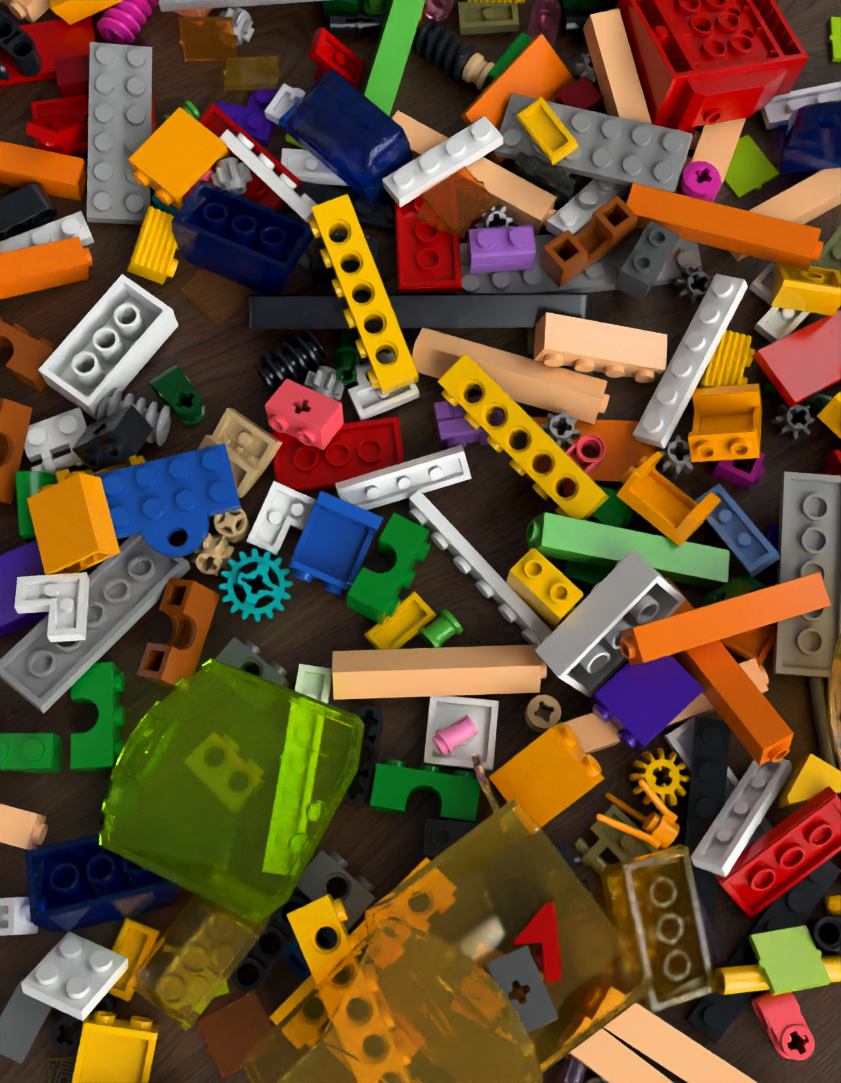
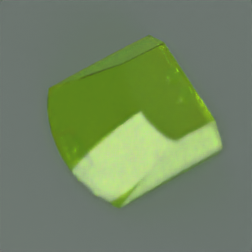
M211 658L201 664L202 669L187 680L183 677L174 684L176 689L162 703L157 700L129 736L111 773L110 779L113 780L108 799L103 800L101 811L105 813L103 831H99V845L258 924L285 904L294 891L358 771L365 725L360 717L353 713Z

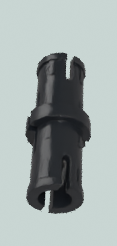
M356 12L355 15L329 14V33L332 35L356 34V37H363V34H380L386 14L362 15V12Z

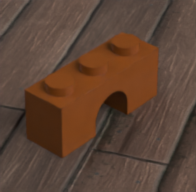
M617 195L595 210L590 222L579 233L573 235L567 230L543 247L539 265L560 288L630 239L638 217Z
M0 316V351L4 349L14 350L12 357L6 364V368L14 379L41 393L47 383L38 369L57 348L44 338L39 340L32 338L25 328L16 323H13L12 326L3 322V318Z
M0 398V502L12 504L16 487L15 472L19 471L32 408L5 398Z
M169 578L159 610L171 618L172 634L164 645L147 643L137 675L163 687L189 691L220 594L193 580Z

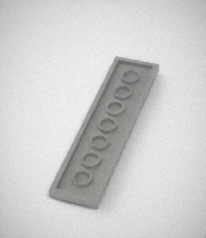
M635 227L630 239L560 288L539 265L543 247L557 237L554 234L534 236L536 254L533 269L470 274L467 243H461L462 292L454 293H590L618 290L615 288L620 270L645 230ZM678 238L671 256L653 286L673 284L677 279H683L681 272L684 269L689 268L693 273L697 267L702 266L698 244Z

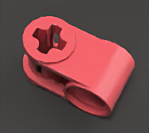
M587 434L572 445L566 453L590 476L602 464L606 452V444L598 435ZM592 448L597 452L598 456L591 459L587 458L582 454V450ZM552 462L544 470V473L551 469ZM565 480L561 483V486L564 488L563 493L566 496L572 494L576 489L573 480Z
M769 990L751 999L756 1016L765 1028L774 1049L780 1056L787 1059L804 1060L812 1055L815 1041L792 992L772 996ZM791 1035L798 1036L799 1041L795 1043L796 1049L788 1048L787 1043L792 1041Z

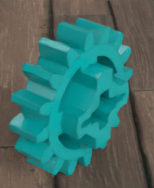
M252 549L250 557L247 558L246 554L241 551L238 553L240 562L237 563L232 559L227 562L232 570L230 572H221L220 576L227 579V582L220 584L218 589L227 591V595L221 601L222 603L231 601L233 604L229 610L231 614L240 610L242 611L241 620H246L249 614H252L254 622H260L261 614L264 613L269 620L273 618V608L280 612L284 610L280 601L281 599L290 600L291 595L284 591L285 588L293 586V582L285 581L284 576L290 570L289 568L280 570L278 567L282 561L280 557L271 561L269 560L270 551L267 550L260 557L258 556L257 549ZM257 564L254 571L248 574L237 572L245 565ZM269 569L274 573L278 586L271 583L267 574ZM257 577L260 579L259 584L266 590H259L256 594L251 593L252 587L246 581L252 582ZM233 585L241 589L244 596L242 603L236 597ZM263 597L273 599L265 607L254 608L258 599Z

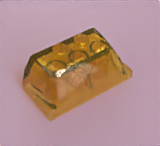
M679 844L606 865L601 873V880L620 976L631 995L645 1009L653 1013L717 991L688 846Z
M217 864L126 984L159 1008L184 1031L188 1030L259 939L274 912L275 906L220 864Z

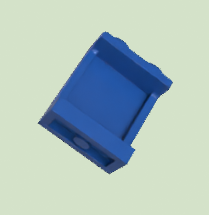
M320 491L288 564L289 568L294 569L292 576L311 583L312 578L325 583L323 589L342 596L343 591L349 592L383 517Z

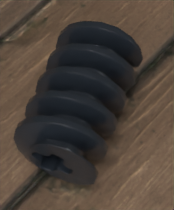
M431 18L414 36L411 50H416L420 57H425L427 62L434 63L437 69L444 70L447 76H453L455 82L461 83L464 81L462 80L463 70L472 57L474 46L469 44L463 50L465 40L461 37L453 43L456 36L455 32L450 31L444 36L446 26L442 24L436 28L437 20Z
M306 328L302 331V339L297 335L291 337L292 346L285 341L281 343V353L273 348L269 351L270 359L261 355L258 357L259 366L254 363V367L261 380L273 394L277 391L276 383L282 384L288 376L297 382L299 380L297 370L301 369L307 374L310 371L309 363L318 368L321 366L319 357L326 358L323 348L309 329Z

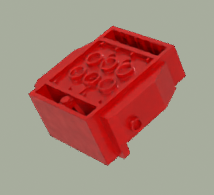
M618 0L615 8H619L653 125L685 131L687 126L713 125L725 121L749 118L770 103L774 96L789 94L809 58L775 0Z

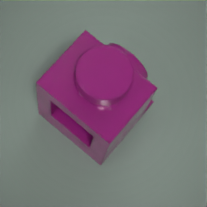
M760 452V458L716 461L710 477L715 479L719 477L748 490L752 483L759 484L766 467L761 465L766 454Z

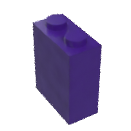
M37 540L0 556V638L44 619L49 614V612L18 614L14 607L17 577L45 575Z
M671 655L636 665H630L628 662L593 695L590 702L594 705L592 710L596 716L604 723L610 721L619 731L617 736L620 741L629 749L634 747L639 752L705 689Z

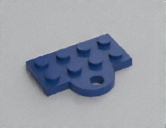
M225 443L93 475L101 477L116 538L121 539L142 534L147 544L155 552L166 557H183L193 553L203 544V540L208 535L210 516L241 509ZM176 531H183L188 535L186 543L180 547H174L169 543L170 536Z

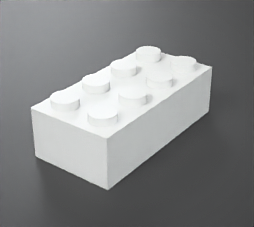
M122 274L38 371L51 388L97 420V413L102 400L106 396L112 397L116 389L123 391L179 326L173 309Z
M632 550L627 556L618 561L608 576L593 587L591 593L568 613L567 618L553 632L546 635L535 651L558 678L586 696L591 697L628 660L621 652L620 639L622 638L619 631L669 617L687 599L656 569Z

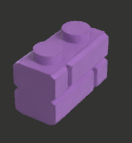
M520 225L516 228L514 226L469 229L467 252L470 274L533 269L536 254L533 226Z
M482 395L468 397L469 402H478ZM447 400L434 402L433 415L440 448L448 447L449 449L459 445L465 448L467 443L472 442L490 445L486 440L489 434L482 427L476 430L463 417L467 411L459 403L454 407ZM501 410L495 411L491 416L492 426H499L504 422Z

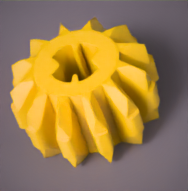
M658 748L655 751L654 757L649 751H646L642 754L644 762L638 760L633 762L632 766L640 773L631 774L629 780L632 782H638L640 779L645 780L664 804L666 800L670 806H674L677 804L675 794L681 797L687 794L686 789L680 784L690 782V777L680 775L679 771L685 769L687 765L685 762L677 766L674 764L677 757L675 752H671L665 759L663 749ZM661 771L664 773L662 779L666 783L657 786L655 784L657 778L653 773L656 774ZM640 785L632 790L634 795L644 791ZM645 794L642 803L648 805L651 800Z

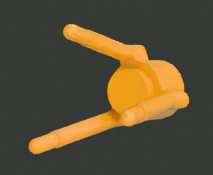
M640 779L638 784L661 812L659 814L651 812L645 817L611 793L607 792L605 794L607 800L642 823V829L646 832L602 814L596 815L598 821L644 840L656 849L659 846L667 848L677 837L680 826L675 821L678 816L665 806L645 780Z

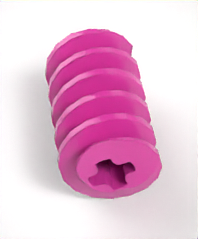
M124 0L109 7V9L105 10L103 18L99 19L97 23L98 32L109 44L126 45L125 42L133 43L135 39L133 34H139L141 30L139 25H145L147 21L146 16H151L153 12L151 7H157L159 1Z
M706 161L691 162L683 171L676 193L714 202L721 186L719 171Z

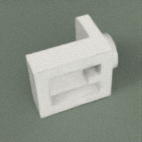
M283 84L266 108L265 116L272 122L292 132L301 117L311 111L310 97L300 88H292Z
M38 897L0 898V936L36 934L38 932Z

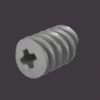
M119 389L114 391L112 397L106 396L102 400L97 413V421L132 404L154 428L146 442L154 443L156 441L158 446L164 444L171 424L170 406L165 405L159 413L158 402L153 401L147 409L145 398L140 397L135 405L133 404L134 395L128 393L123 401L122 391Z

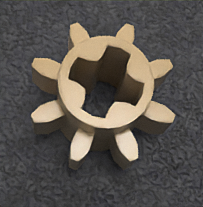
M208 533L203 540V544L194 551L195 554L191 562L196 563L201 573L218 576L222 568L229 570L230 567L227 562L232 559L231 555L234 547L229 546L224 536Z

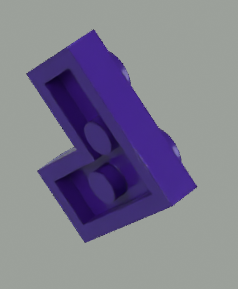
M255 82L247 107L217 101L216 105L260 145L268 147L276 123L266 118L265 110L280 88Z

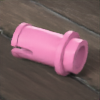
M466 714L443 731L440 729L436 730V735L432 737V741L441 755L446 753L451 755L454 753L453 749L472 736L477 735L478 730L471 718Z

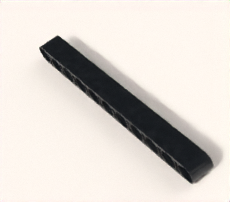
M592 293L387 294L400 328L535 327L536 323L546 312L592 320ZM336 294L246 295L247 328L350 329L343 310L348 309L344 297L338 299ZM354 294L353 299L358 303H365L371 298L370 294ZM370 320L365 324L364 328H383V325L377 320Z

